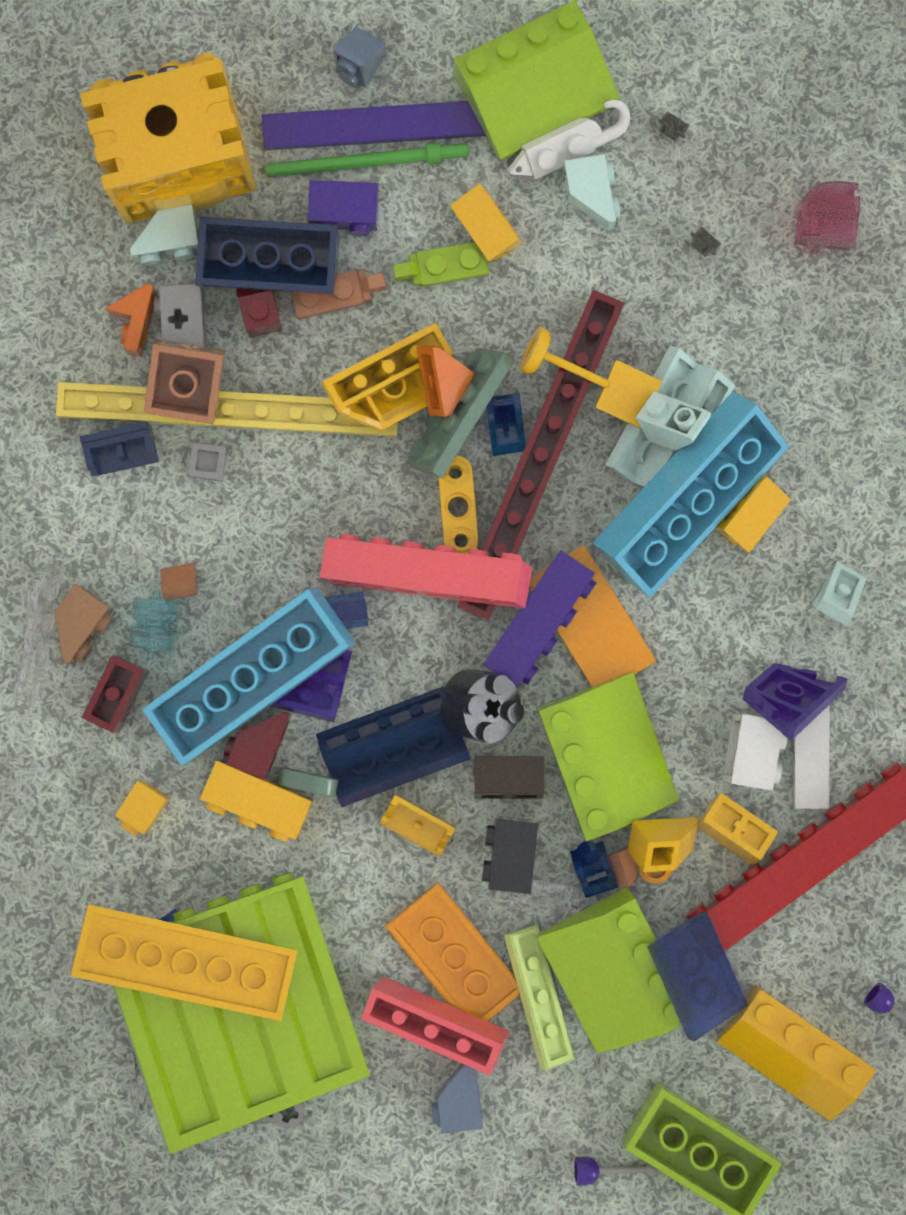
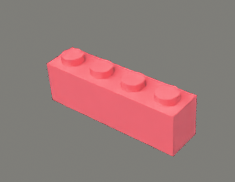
M384 976L372 988L361 1018L363 1021L489 1076L499 1062L510 1033L507 1029Z

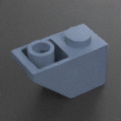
M355 27L333 49L336 70L339 72L338 77L352 87H356L359 84L366 88L386 55L385 44Z

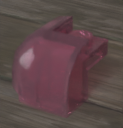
M838 180L822 182L812 187L797 205L793 219H797L794 245H802L803 253L816 255L821 248L849 251L856 243L860 196H854L855 190L858 189V183Z

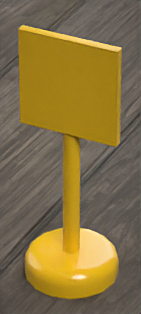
M541 326L536 329L522 356L519 367L520 371L532 374L539 368L544 359L600 385L603 389L594 408L641 429L635 417L654 391L658 392L662 383L661 380L618 360H615L608 378L605 379L547 352L551 341V334L546 328Z

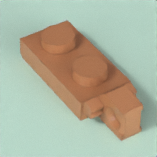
M354 270L337 274L333 295L291 293L297 319L300 320L362 306L365 302L371 301L370 293L387 289L383 273L366 276L365 270L357 272Z

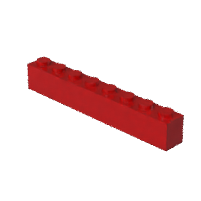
M894 762L880 773L883 777L874 785L867 782L857 788L852 793L855 797L845 806L840 802L831 807L825 813L827 819L816 826L812 822L797 833L800 839L790 846L787 843H783L769 854L772 858L763 866L756 863L741 874L744 879L733 887L729 883L720 888L714 894L716 900L706 907L703 904H699L686 914L689 920L683 923V925L710 961L714 960L906 819V763L899 765L898 762Z

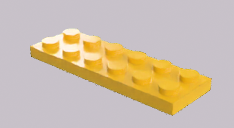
M87 904L70 976L282 1021L297 950Z

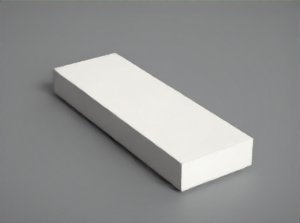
M830 706L824 709L793 739L794 809H829Z

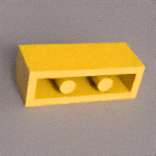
M216 760L200 797L201 800L207 802L205 808L221 815H225L226 811L239 816L237 820L239 823L254 829L257 828L258 824L271 829L270 836L284 842H288L289 838L296 840L299 837L314 799L267 779H262L228 766L222 760Z

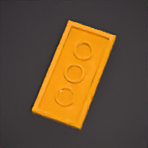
M585 545L568 554L595 572L591 579L597 583L586 599L579 596L572 607L577 610V613L567 628L560 625L556 631L590 686L633 672L635 675L656 662V659ZM548 567L530 578L529 587L532 591Z
M439 882L385 925L386 929L447 1004L489 1021L520 995L515 975Z

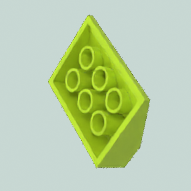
M575 0L454 59V78L469 102L500 162L521 152V145L578 118H590L609 109L604 107L606 101L612 99L621 101L592 29Z
M633 672L536 707L578 825L586 841L619 830L632 824L634 820H640L679 801Z
M628 887L535 935L597 1054L664 1035L697 1018L635 897Z

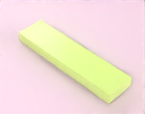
M532 925L505 934L504 938L540 1070H548L575 1058L548 959L535 936L540 933L539 926Z

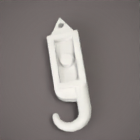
M612 99L604 103L605 108L614 107L620 112V118L616 124L601 130L594 120L588 117L578 118L521 145L522 151L507 171L513 175L532 176L536 180L563 167L564 160L582 158L595 152L596 148L619 138L625 133L631 119L629 108L620 100Z

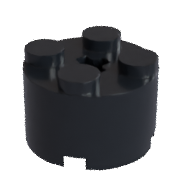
M466 669L452 676L445 685L443 692L446 693L444 704H441L440 712L444 724L452 733L484 743L494 744L507 737L516 724L523 719L524 707L521 704L517 687L505 675L476 669Z

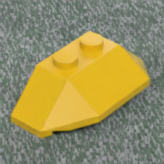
M435 322L322 381L321 384L339 414L382 432L427 407L416 347H440L451 356L453 351Z

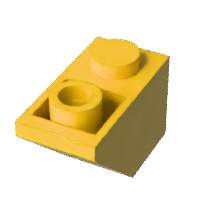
M696 817L632 821L627 851L643 873L674 871L693 851L699 820Z

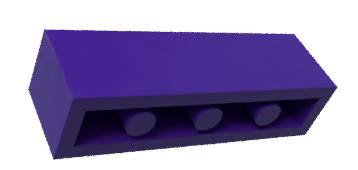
M560 550L528 597L526 608L519 610L483 666L496 674L507 676L517 688L521 682L528 685L539 669L534 665L539 655L542 653L547 657L558 639L553 637L558 627L562 625L567 628L577 613V610L572 607L579 596L586 599L597 582L591 579L595 572Z

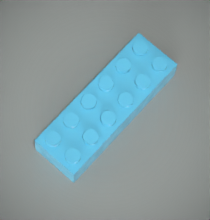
M732 392L711 414V417L694 442L679 449L593 541L594 546L628 583L650 598L786 452L789 445L757 404Z
M317 587L309 588L142 710L181 766H184L194 761L357 643Z

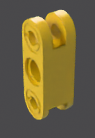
M456 455L443 478L438 477L444 546L456 548V553L468 554V549H477L478 546L473 471L471 464L466 458ZM453 469H458L462 475L457 479H453L449 476V472ZM456 499L463 500L468 506L467 513L460 517L453 516L448 510L449 504ZM461 536L466 538L468 543L465 547H458L454 542L455 539Z

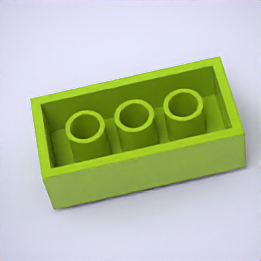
M659 1081L655 1084L622 1138V1143L627 1151L729 1215H752L782 1165L774 1153Z

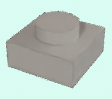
M192 442L188 476L223 482L228 448L226 446Z

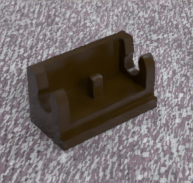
M475 756L474 799H543L544 756Z

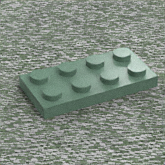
M476 348L475 351H472L466 357L463 365L475 374L453 413L446 417L433 415L429 417L427 422L428 428L422 438L417 439L412 445L409 452L410 457L406 463L419 471L443 478L515 360L504 352Z

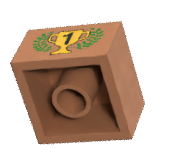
M157 339L152 347L144 413L213 424L217 415L226 350Z

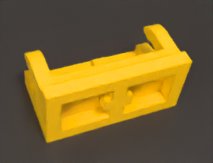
M479 183L450 205L489 262L492 260L497 261L523 243L482 184Z
M763 475L714 529L733 545H738L745 552L750 553L792 499L767 476Z
M719 793L717 797L710 801L708 804L709 808L704 815L699 817L697 828L750 865L761 861L778 831L723 793Z
M395 794L379 823L439 857L456 829V826L398 794Z

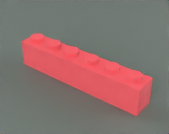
M340 534L339 539L326 538L319 578L330 584L526 608L532 567L522 561V556L502 553L501 558L489 557V552L478 549H468V554L456 553V548L444 545H436L435 550L423 549V544L404 541L403 546L391 545L392 541L376 537L371 538L370 543L362 542L360 537L350 534Z

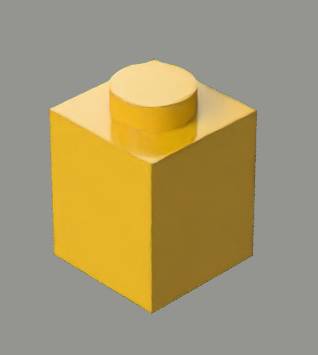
M138 780L115 816L122 820L119 825L129 833L137 836L140 832L144 835L149 833L171 798L144 780Z

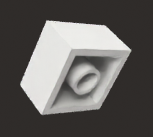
M733 714L722 781L773 791L774 784L780 783L782 775V764L778 763L780 749L785 750L788 738L763 717Z

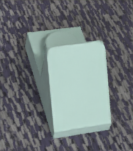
M837 561L812 605L823 612L828 618L846 626L854 615L867 578Z

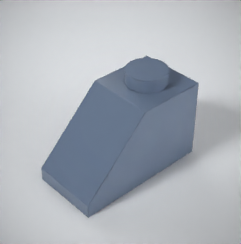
M460 1063L438 1091V1102L431 1103L433 1123H440L441 1134L483 1129L477 1070Z

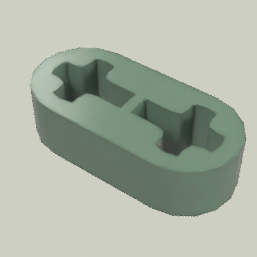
M281 767L277 784L318 795L335 797L339 780Z

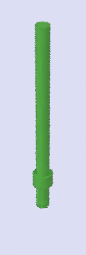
M440 142L428 143L423 148L265 164L267 177L422 161H428V164L442 163L441 159L468 157L467 143L440 146Z

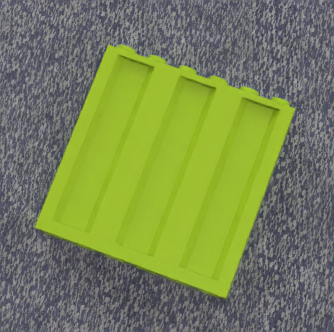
M292 872L272 878L273 885L262 889L259 883L239 890L240 897L229 901L226 895L206 902L208 908L195 912L193 907L174 913L175 920L170 921L171 923L297 950L282 1021L112 985L165 1147L170 1154L370 1076L304 876L293 877Z

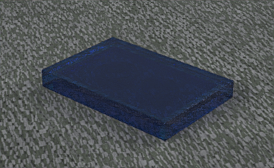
M700 912L647 946L688 1040H698L748 1006L708 913Z

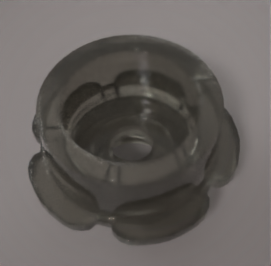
M667 111L662 120L657 119L658 123L662 124L659 132L676 142L679 136L681 138L686 137L684 134L689 125Z
M702 226L695 234L691 232L690 235L694 240L690 245L704 257L709 253L714 256L717 255L715 251L721 245L717 239Z

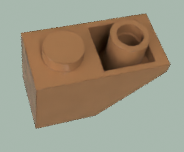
M74 584L55 611L62 660L72 665L77 660L82 663L93 649V646L90 644L91 640L97 632L102 635L113 621L110 614L114 610L78 584Z

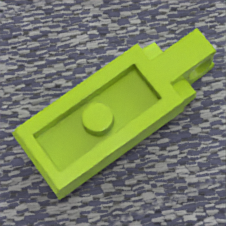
M475 242L419 251L417 254L409 255V262L393 265L396 282L413 279L414 286L422 285V287L489 276L487 258Z

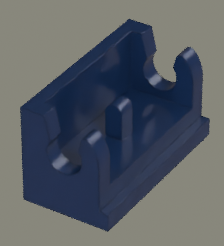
M147 421L79 436L88 471H91L92 477L159 462L152 426Z

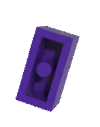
M310 180L308 223L338 225V229L349 230V234L355 236H367L370 234V231H377L378 183Z

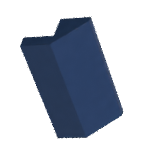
M444 686L316 734L323 760L331 778L339 780L336 795L341 808L471 759L463 737L452 733L442 720L440 708L441 704H444L446 693L443 692Z

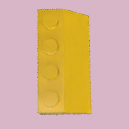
M757 985L753 986L716 1040L720 1045L829 1121H832L858 1099L877 1071L869 1063Z

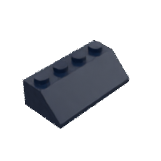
M200 217L195 285L333 295L339 257L340 234L338 225Z

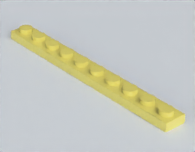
M58 382L56 416L58 418L140 423L147 421L148 423L384 437L398 436V423L382 432L339 414L329 397L220 391L216 419L213 424L144 413L147 387Z

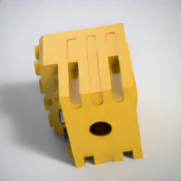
M213 53L200 54L194 58V61L182 64L177 61L168 62L161 66V69L157 71L158 74L148 76L146 70H137L120 80L102 79L89 87L87 92L80 93L83 108L91 119L87 121L90 135L94 140L96 160L105 174L101 176L104 190L127 224L152 218L161 209L192 204L196 212L217 205L226 198L258 191L230 81L223 61L215 57Z

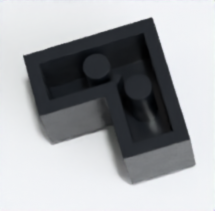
M494 819V826L487 825L485 846L491 847V861L484 860L482 881L488 882V890L531 894L538 823Z

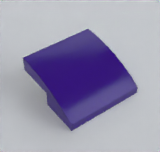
M345 651L274 702L270 707L335 722L352 651Z

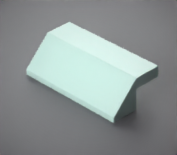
M671 345L653 376L662 381L658 393L710 411L711 414L723 403L735 387V384L717 369L696 363L680 348ZM627 423L605 465L622 478L643 489L677 451L648 441L642 429Z

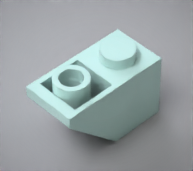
M605 154L564 160L563 175L568 202L604 228H614L616 218L621 216L618 197L612 198L610 185L615 184L613 165L606 164Z
M192 204L161 209L155 213L130 248V254L135 263L141 262L142 266H154L162 263L161 258L174 256L175 260L182 261L195 257V253L198 251L199 229L196 212Z
M654 391L635 418L648 441L677 451L694 442L711 417V413L705 409Z

